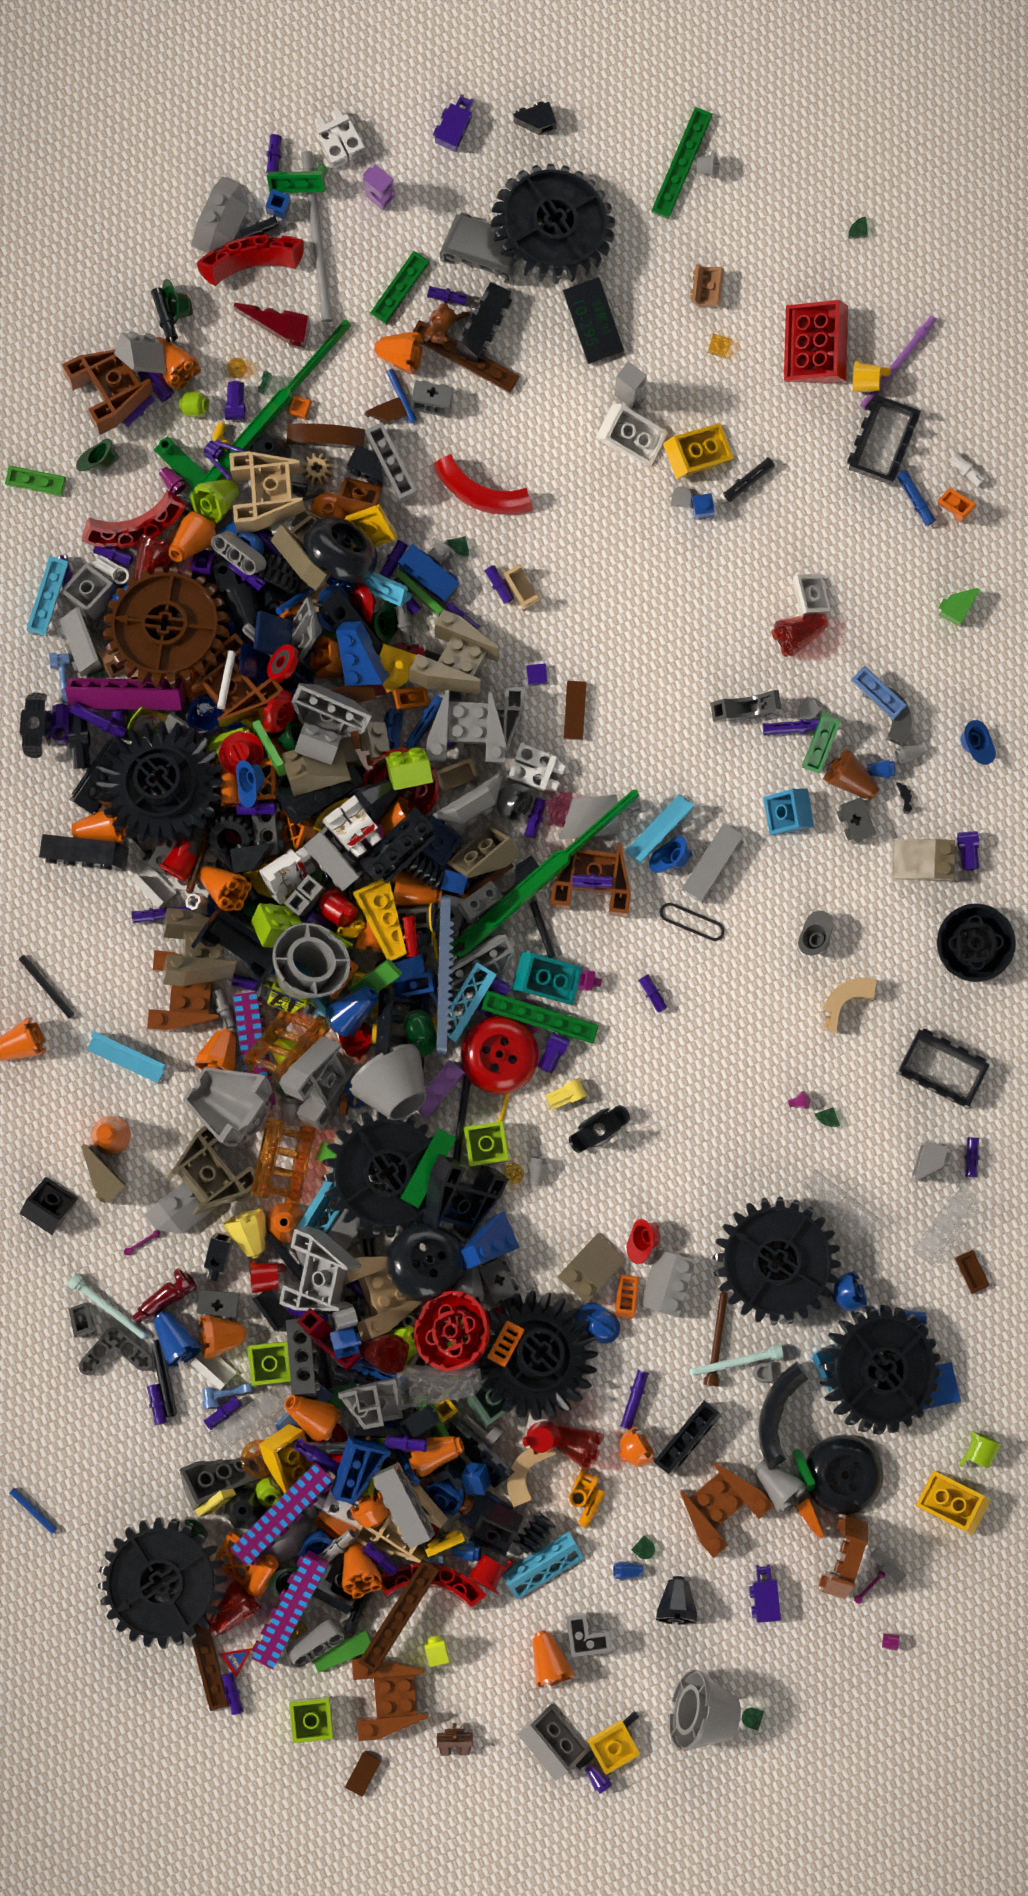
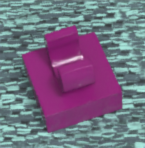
M582 970L578 990L592 991L593 987H601L602 979L594 978L595 971Z

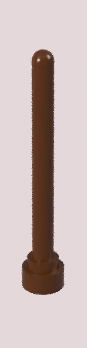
M213 808L216 813L214 817L205 816L207 825L196 856L197 860L186 887L188 894L194 891L209 844L206 843V838L208 837L206 835L207 830L214 819L222 813L218 809Z
M725 1291L721 1292L719 1297L710 1364L719 1361L728 1297ZM717 1371L707 1373V1376L704 1377L703 1385L719 1387L720 1379H718Z

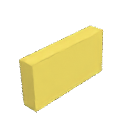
M234 1489L219 1491L195 1510L197 1516L213 1514L235 1497Z

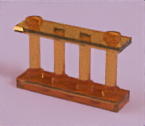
M280 1010L277 1017L243 1058L248 1072H252L259 1065L274 1071L279 1083L281 1077L313 1044L328 1033L330 1028L326 1018L318 1015L313 1022L296 1016L295 1013ZM290 1023L307 1028L302 1036L285 1029ZM279 1037H282L296 1044L291 1050H287L274 1043ZM268 1051L285 1057L279 1065L263 1059Z
M267 1118L250 1195L268 1199L269 1193L285 1197L284 1203L299 1206L316 1128L301 1126L300 1131L285 1128V1121ZM282 1135L298 1139L296 1150L280 1147ZM278 1155L294 1158L291 1170L275 1166ZM273 1174L289 1177L287 1189L271 1186Z

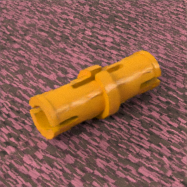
M596 1487L594 1488L577 1522L579 1525L587 1529L589 1528L595 1513L599 1512L598 1507L604 1495H606L605 1492Z

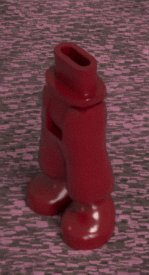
M180 1268L174 1270L173 1274L176 1282L174 1284L171 1282L165 1283L158 1291L146 1299L137 1308L138 1312L132 1315L133 1319L138 1323L145 1319L150 1320L167 1306L182 1300L188 1293L194 1292L197 1289V1284L187 1271L183 1272Z

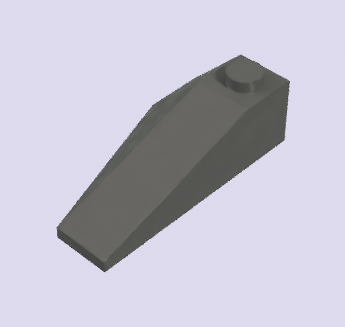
M260 1456L230 1460L197 1461L179 1469L184 1492L193 1511L219 1491L234 1489L236 1491L238 1488H242L268 1475Z

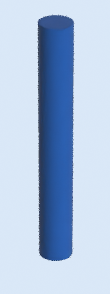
M389 369L386 373L397 396L400 397L404 405L410 424L415 423L417 418L413 410H410L411 406L394 370Z
M308 587L277 607L276 613L281 615L317 591L312 587Z
M394 1449L413 1486H418L420 1480L415 1471L412 1470L402 1449Z
M15 1487L9 1492L51 1534L58 1529Z

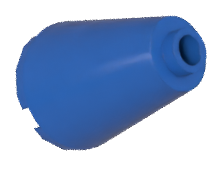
M366 986L331 1003L325 1011L326 1018L329 1017L332 1021L330 1026L344 1037L348 1035L353 1037L378 1002V994L375 989Z
M162 1311L155 1316L156 1319L153 1323L169 1368L178 1367V1362L184 1361L186 1363L200 1353V1348H203L202 1344L171 1312Z

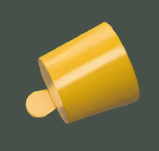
M855 361L853 392L880 391L881 375L889 376L891 374L890 367L881 368V366Z

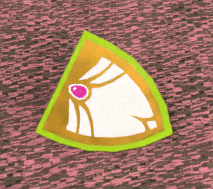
M140 707L131 718L128 730L132 728L140 738L144 737V723L147 722L152 731L158 729L160 721L166 722L169 714Z

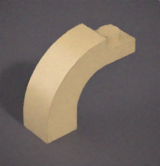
M855 978L839 985L829 995L822 1011L830 1013V1016H826L824 1027L828 1028L827 1033L835 1034L837 1032L839 1013L846 1001L855 998L871 1001L874 999L876 979Z
M530 1447L515 1459L511 1466L514 1473L507 1480L508 1494L513 1507L532 1500L526 1486L527 1472L535 1463L556 1455L555 1450L534 1454Z

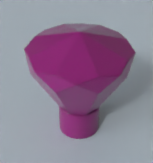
M801 1091L794 1099L788 1100L790 1108L797 1106L809 1109L810 1098L806 1091Z

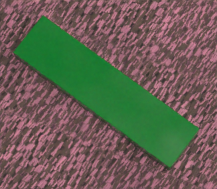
M413 251L373 307L370 315L386 325L425 271L430 261Z
M441 1129L436 1131L400 1199L419 1208L427 1193L430 1171L438 1154L447 1156L456 1140L455 1137Z

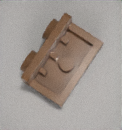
M696 264L693 271L694 283L690 296L692 302L698 307H720L724 268L703 267L700 264Z

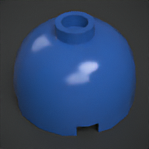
M855 1271L841 1275L838 1278V1283L834 1284V1292H832L833 1302L835 1304L838 1303L840 1308L845 1311L864 1310V1305H867V1298L863 1284L859 1285L857 1279H860Z
M449 1478L437 1484L432 1480L424 1489L444 1515L447 1513L454 1516L463 1504V1488L461 1487V1489L457 1490Z

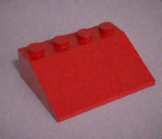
M840 300L786 305L785 382L833 383L846 381L847 304Z

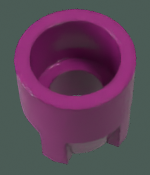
M883 1633L882 1648L898 1651L900 1635Z

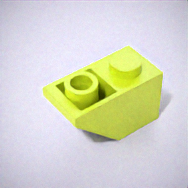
M440 1635L428 1637L424 1647L429 1666L433 1667L449 1663L445 1637L440 1638Z

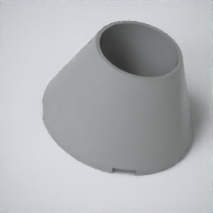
M311 923L297 924L287 928L275 942L272 955L278 985L286 995L295 999L324 997L335 993L347 980L350 971L348 951L343 942L333 936L329 929ZM294 962H301L309 966L316 977L302 974L296 968Z
M412 1044L393 1047V1052L386 1055L380 1053L361 1067L351 1080L352 1088H350L352 1094L391 1120H400L411 1115L427 1099L420 1051Z
M687 1671L678 1682L672 1697V1701L675 1704L673 1714L669 1713V1732L673 1745L679 1750L689 1751L730 1740L735 1735L740 1723L741 1707L738 1698L702 1671Z

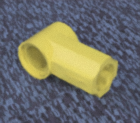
M580 1078L545 1095L551 1110L587 1097Z

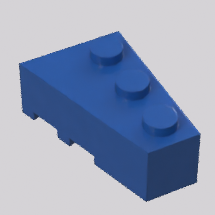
M414 544L408 548L398 561L399 570L406 573L412 580L444 604L448 602L459 588L458 578L453 573H447L442 569L443 566L430 559L424 551L418 549Z
M362 621L343 622L336 630L346 686L383 684L390 675L387 670L385 671L379 654H376L372 646L373 642Z
M505 1211L490 1217L486 1224L479 1228L476 1235L470 1238L462 1247L461 1254L465 1270L520 1248Z
M352 1436L348 1437L331 1490L335 1500L355 1504L368 1486L372 1476L379 1471L382 1462L391 1454L389 1448L385 1447V1444Z

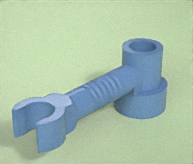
M49 653L50 668H59L63 704L68 703L65 688L68 683L66 665H70L69 654Z
M252 1383L214 1391V1387L202 1389L204 1401H202L203 1409L219 1407L218 1398L254 1392Z

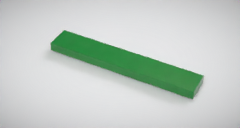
M697 107L694 108L653 205L652 213L666 219L670 218L711 121L712 113Z
M488 990L485 993L481 1006L483 1010L591 1044L594 1043L599 1027L597 1024Z

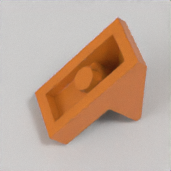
M951 487L937 500L941 507L953 514L957 522L964 520L977 506L976 503Z
M424 687L393 690L397 710L401 713L409 709L424 708L430 705L427 689Z

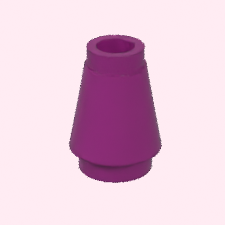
M164 467L159 472L170 492L179 495L185 490L187 486L185 479L171 469Z

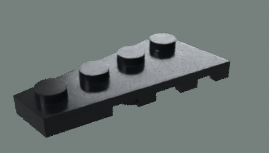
M456 1417L445 1425L450 1436L461 1437L464 1453L472 1463L487 1465L493 1488L497 1487L514 1473L503 1460Z

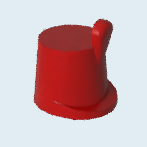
M183 839L180 847L174 846L159 866L160 869L183 882H187L197 860L195 855L187 851L190 847V842L187 839Z
M338 888L328 890L319 901V913L339 927L349 926L357 916V908Z
M250 1261L252 1294L279 1289L278 1273H284L287 1270L284 1263L277 1265Z
M541 1421L534 1423L529 1427L527 1437L523 1438V1445L525 1447L530 1446L537 1453L552 1451L560 1443V1430L552 1422Z
M483 1554L468 1577L498 1594L499 1592L496 1590L502 1575L513 1563V1560L509 1559L504 1567Z

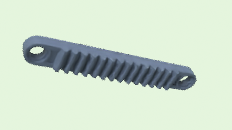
M451 896L440 897L436 1055L447 1054V1030L451 1029V1026L447 1023L452 1020V1018L448 1017V1014L452 1013V1010L448 1009V1006L452 1005V1002L448 1001V998L452 997V994L448 993V990L452 989L449 982L453 981L449 977V974L453 973V970L449 969V966L453 965V962L449 961L453 954L449 953V951L453 949L450 942L454 941L450 937L454 933L450 929L454 925L450 921Z

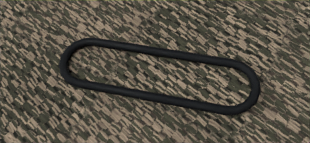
M665 903L660 908V916L663 920L712 941H718L724 935L722 924L674 903ZM670 905L714 923L721 928V935L717 938H712L664 917L663 909Z

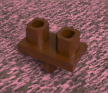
M453 1723V1729H445V1733H437V1748H439L441 1756L451 1755V1747H459L460 1755H470L471 1747H473V1732L465 1733V1729H457V1723Z

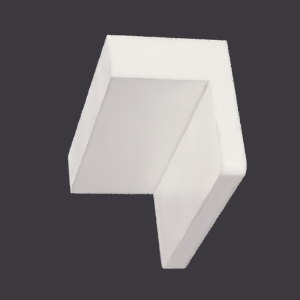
M148 866L139 876L136 874L131 879L159 909L176 895L171 886L151 866Z
M201 1353L191 1363L194 1368L219 1390H222L237 1373L219 1355L214 1358L204 1359V1355Z

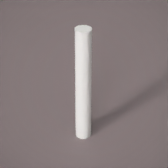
M228 651L217 705L219 709H225L236 655L234 651Z

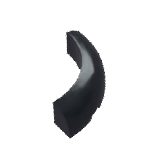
M798 1361L788 1367L777 1378L768 1391L761 1408L758 1427L759 1443L764 1461L769 1470L786 1460L778 1435V1426L784 1410L783 1406L788 1397L808 1380Z

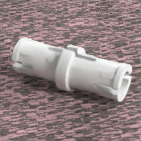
M958 452L950 458L949 462L961 472L962 476H966L974 483L976 487L984 481L985 477L973 468L972 463H968L961 457Z

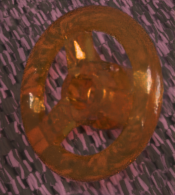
M254 1440L248 1443L241 1453L242 1468L249 1476L256 1479H265L272 1476L270 1470L265 1471V1462L258 1460V1456H262L261 1450L259 1449L255 1453L249 1451L251 1448L259 1446L264 1440ZM246 1458L254 1460L258 1465L259 1473L249 1468Z

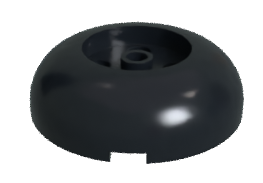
M326 517L317 520L307 529L303 541L308 556L320 569L324 567L332 572V577L346 582L358 583L366 581L374 573L378 561L375 544L371 537L357 524L339 517Z
M974 903L955 909L943 920L938 930L936 945L942 964L951 974L969 982H984L997 977L1008 967L1015 953L1016 939L1009 920L997 909L985 904ZM963 930L968 932V937L966 939H963L960 936V933ZM981 930H986L988 932V936L986 938H982L980 936ZM972 941H976L978 943V946L976 948L971 946ZM983 949L989 951L988 957H983L981 955V951ZM963 950L969 952L968 958L962 957L961 952Z
M419 1223L407 1227L395 1237L387 1253V1270H389L392 1283L403 1295L419 1302H428L438 1298L444 1292L455 1291L465 1274L464 1261L461 1254L462 1245L452 1232L440 1225L438 1229H434L428 1223ZM421 1243L427 1248L426 1251L420 1249ZM438 1253H443L445 1259L440 1260L438 1258ZM426 1258H429L431 1263H428ZM412 1261H418L419 1268H414ZM430 1270L437 1271L436 1277L430 1276Z
M844 1434L828 1437L817 1444L806 1459L808 1468L815 1481V1488L808 1493L817 1505L828 1512L840 1515L860 1512L873 1503L883 1484L881 1460L873 1447L858 1437ZM835 1459L840 1461L838 1468L832 1466V1461ZM855 1462L860 1465L858 1471L852 1470V1464ZM844 1471L848 1473V1477H846L845 1479L841 1477V1474ZM832 1479H835L838 1483L835 1488L829 1486V1482ZM852 1482L857 1484L855 1491L849 1489V1484Z

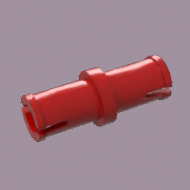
M415 916L403 917L405 932L403 939L406 941V956H419L417 942L419 934L416 932Z

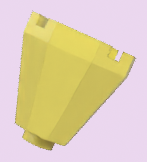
M262 1209L247 1210L241 1212V1215L238 1217L234 1215L223 1222L225 1231L245 1256H251V1259L263 1255L262 1252L266 1250L265 1215Z

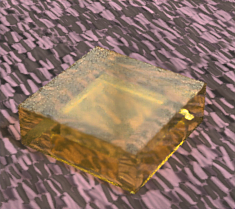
M713 333L707 353L726 359L732 339Z

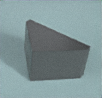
M87 1302L68 1308L75 1338L97 1331Z

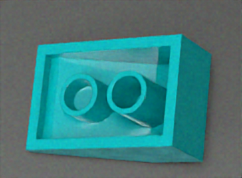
M522 951L512 989L573 1005L583 967Z

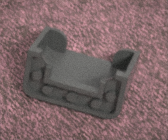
M463 212L460 215H455L440 251V261L450 264V261L454 259L456 264L461 262L495 274L497 278L500 275L502 278H505L504 283L510 285L514 284L521 265L520 262L515 267H511V261L515 254L514 250L505 255L500 254L507 239L494 242L493 238L500 229L499 227H491L490 224L473 219L469 214Z

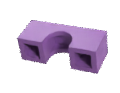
M375 164L373 168L369 167L363 174L365 196L380 209L384 210L395 197V190L391 188L394 185V180Z
M449 1060L426 1088L427 1099L417 1111L429 1119L465 1072Z

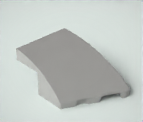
M617 794L572 798L569 811L564 819L566 822L562 833L559 834V839L580 837L618 803ZM619 815L595 836L620 834Z
M396 1378L369 1383L338 1393L339 1398L348 1407L352 1415L355 1416L363 1429L384 1426L385 1421L403 1418Z

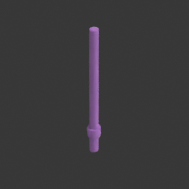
M931 315L923 326H919L915 331V336L890 366L891 374L881 377L880 391L921 339H925L929 334L928 330L937 320L934 316ZM880 391L870 392L860 404V407L866 410L871 400H874Z

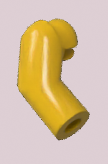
M222 422L217 423L212 436L213 441L218 439L230 445V442L223 437L227 427L226 424Z
M361 919L354 920L348 927H339L337 933L340 937L355 938L365 928V923Z

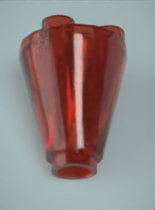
M142 534L137 545L134 579L136 581L141 579L140 572L144 570L149 575H152L155 568L161 566L164 571L172 560L169 556L171 544L162 540L158 543L153 537Z
M823 613L780 619L775 622L771 633L773 638L778 640L783 656L792 657L825 631V628L828 627V620Z
M387 1334L362 1342V1345H359V1354L382 1373L395 1374L403 1371L410 1347L400 1336Z
M556 1425L561 1434L560 1443L556 1448L579 1467L589 1470L592 1460L596 1461L600 1454L598 1446L602 1443L604 1434L593 1430Z
M233 1580L224 1592L226 1597L220 1599L217 1605L220 1613L212 1615L209 1619L211 1626L208 1630L217 1637L254 1616L261 1609L260 1604L254 1599L255 1597L249 1595L236 1580Z

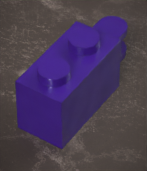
M461 94L456 105L450 103L449 108L444 109L441 119H443L441 125H437L433 132L436 144L454 152L457 151L472 119L470 109L474 99L469 100Z
M770 1564L764 1567L756 1565L757 1581H752V1586H749L750 1598H754V1606H751L752 1618H756L757 1623L781 1621L777 1580L771 1578ZM767 1574L768 1579L761 1580L760 1575Z

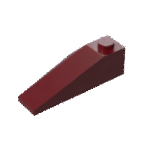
M234 303L235 312L285 343H288L290 347L296 349L300 347L305 348L311 326L309 315L284 310L282 314L268 307L262 311L261 308L255 305Z

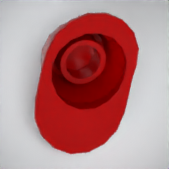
M366 1022L362 1024L353 1037L351 1035L344 1037L338 1033L342 1049L345 1050L348 1056L357 1057L358 1060H361V1056L368 1053L371 1034Z
M644 1219L635 1221L627 1242V1254L633 1263H644L649 1257L651 1250L658 1246L660 1242L658 1224L648 1223Z

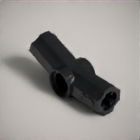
M70 713L68 741L69 747L72 749L73 769L90 768L89 747L91 740L88 722Z

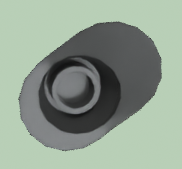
M818 910L811 913L806 919L798 941L799 949L802 953L813 956L824 952L829 947L833 920L827 912Z

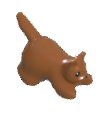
M440 304L437 310L433 311L430 315L429 321L432 324L427 328L423 341L426 342L431 339L432 343L444 345V342H448L445 331L456 321L469 316L470 312L456 314L454 310L448 307V304Z

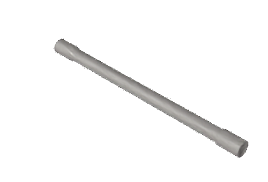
M312 151L302 152L303 171H314ZM307 193L320 295L322 322H332V305L329 297L317 193Z

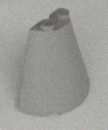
M204 1067L197 1076V1086L194 1089L188 1090L183 1101L219 1142L226 1146L235 1147L240 1142L246 1143L264 1124L271 1107L269 1094H272L269 1080L264 1075Z

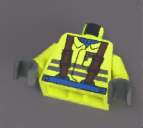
M276 974L273 984L271 981L266 980L262 983V986L260 985L257 996L268 999V1005L273 1006L275 1010L294 1013L298 1009L304 1008L302 1013L313 1018L317 1008L314 1007L311 998L295 999L286 995L278 985Z

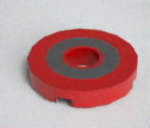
M288 644L276 650L268 664V677L279 683L283 682L282 679L289 678L298 664V650Z

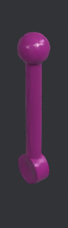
M154 1230L153 1234L131 1248H125L124 1254L131 1255L132 1251L154 1237L158 1238L160 1231Z
M879 1571L878 1576L860 1595L854 1597V1601L858 1604L861 1603L865 1594L880 1579L885 1577V1572Z

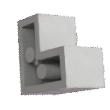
M586 1612L566 1615L572 1657L612 1652L608 1630L588 1632Z

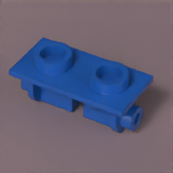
M389 708V711H384L383 722L386 725L391 750L399 749L403 713L397 712L395 708Z

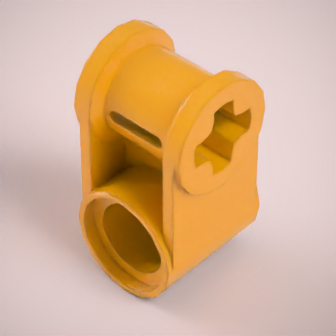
M581 1468L569 1494L570 1504L574 1507L584 1506L593 1492L599 1476H593ZM577 1492L581 1493L584 1498L580 1504H575L572 1500L573 1495Z

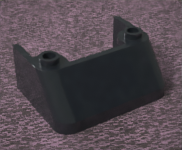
M218 907L205 923L191 947L194 949L200 941L207 947H215L219 943L251 965L249 968L251 977L259 980L254 987V990L257 991L274 968L273 948L262 946L251 923L252 918L240 910L224 911Z

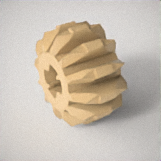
M313 453L312 460L307 456L305 458L307 463L301 464L302 468H304L301 475L305 476V482L311 480L312 486L315 485L316 481H318L319 486H322V480L328 483L329 479L327 476H333V472L330 470L334 467L333 464H329V457L324 459V455L321 453L319 458H317L316 454ZM319 466L320 472L316 473L314 467Z

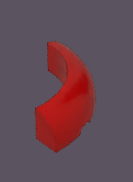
M269 235L244 237L226 243L224 248L216 252L214 250L210 251L196 264L203 278L214 286L226 277L251 267L279 265L296 269L303 256L304 241L282 235L281 238H269Z
M452 454L439 459L433 465L442 483L455 497L474 509L490 514L509 515L533 511L527 488L514 491H498L483 487L469 479L460 470Z
M167 490L152 509L134 519L107 522L89 517L83 530L82 542L103 548H126L143 544L161 535L162 531L171 524H174L182 514L186 504L180 497Z
M420 1563L399 1567L393 1576L387 1573L381 1575V1591L386 1598L406 1587ZM432 1564L440 1569L430 1587L439 1588L455 1595L470 1610L487 1596L470 1578L454 1569Z

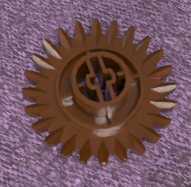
M161 566L156 567L152 575H149L144 570L140 572L141 579L138 581L134 578L127 580L129 587L126 590L118 588L116 594L119 600L109 601L107 605L113 614L105 615L103 622L105 625L112 627L103 631L104 640H114L109 642L106 650L109 655L118 652L114 658V664L117 668L127 661L124 670L127 678H130L138 670V681L142 686L146 683L149 675H152L153 684L156 689H160L163 677H167L171 688L176 689L177 675L179 674L190 685L192 684L191 669H194L202 677L206 676L202 661L205 660L216 666L218 663L211 650L214 649L220 652H225L226 650L224 644L217 637H230L228 629L219 625V623L230 622V618L227 613L217 612V610L227 606L221 598L212 599L219 594L218 589L215 586L204 588L208 583L204 576L193 580L194 573L192 570L187 569L182 575L179 574L176 566H172L168 573H164Z

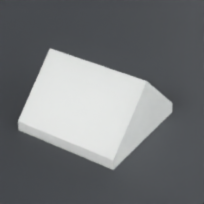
M822 574L794 576L792 582L801 618L831 611Z

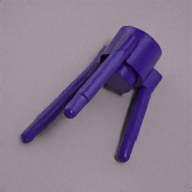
M218 439L216 441L211 440L204 448L205 457L228 480H231L228 473L215 459L219 460L224 454L222 447L238 453L246 451L225 444Z

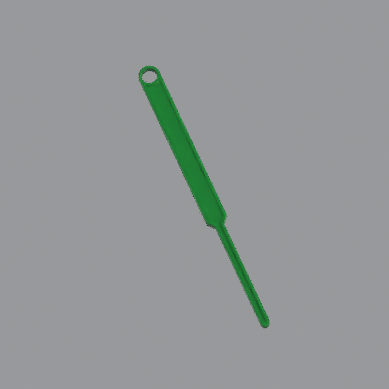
M348 320L342 321L286 387L278 390L231 446L246 452L293 399L294 391L351 327ZM229 449L217 461L227 473L230 472L229 454L238 453ZM214 465L196 486L205 482L223 480L225 476Z
M633 789L565 850H557L457 938L451 945L453 946L451 952L458 958L465 957L565 869L570 864L571 856L639 797L638 791ZM465 944L463 952L455 953L457 945Z

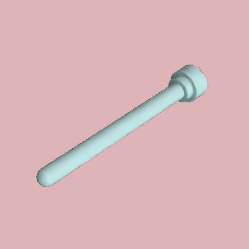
M78 1273L68 1282V1287L72 1290L75 1289L83 1292L141 1339L147 1337V1333L85 1285V1281L82 1280L83 1277Z
M780 1344L772 1345L771 1348H768V1351L690 1369L689 1373L692 1376L769 1358L775 1361L783 1360L782 1347Z

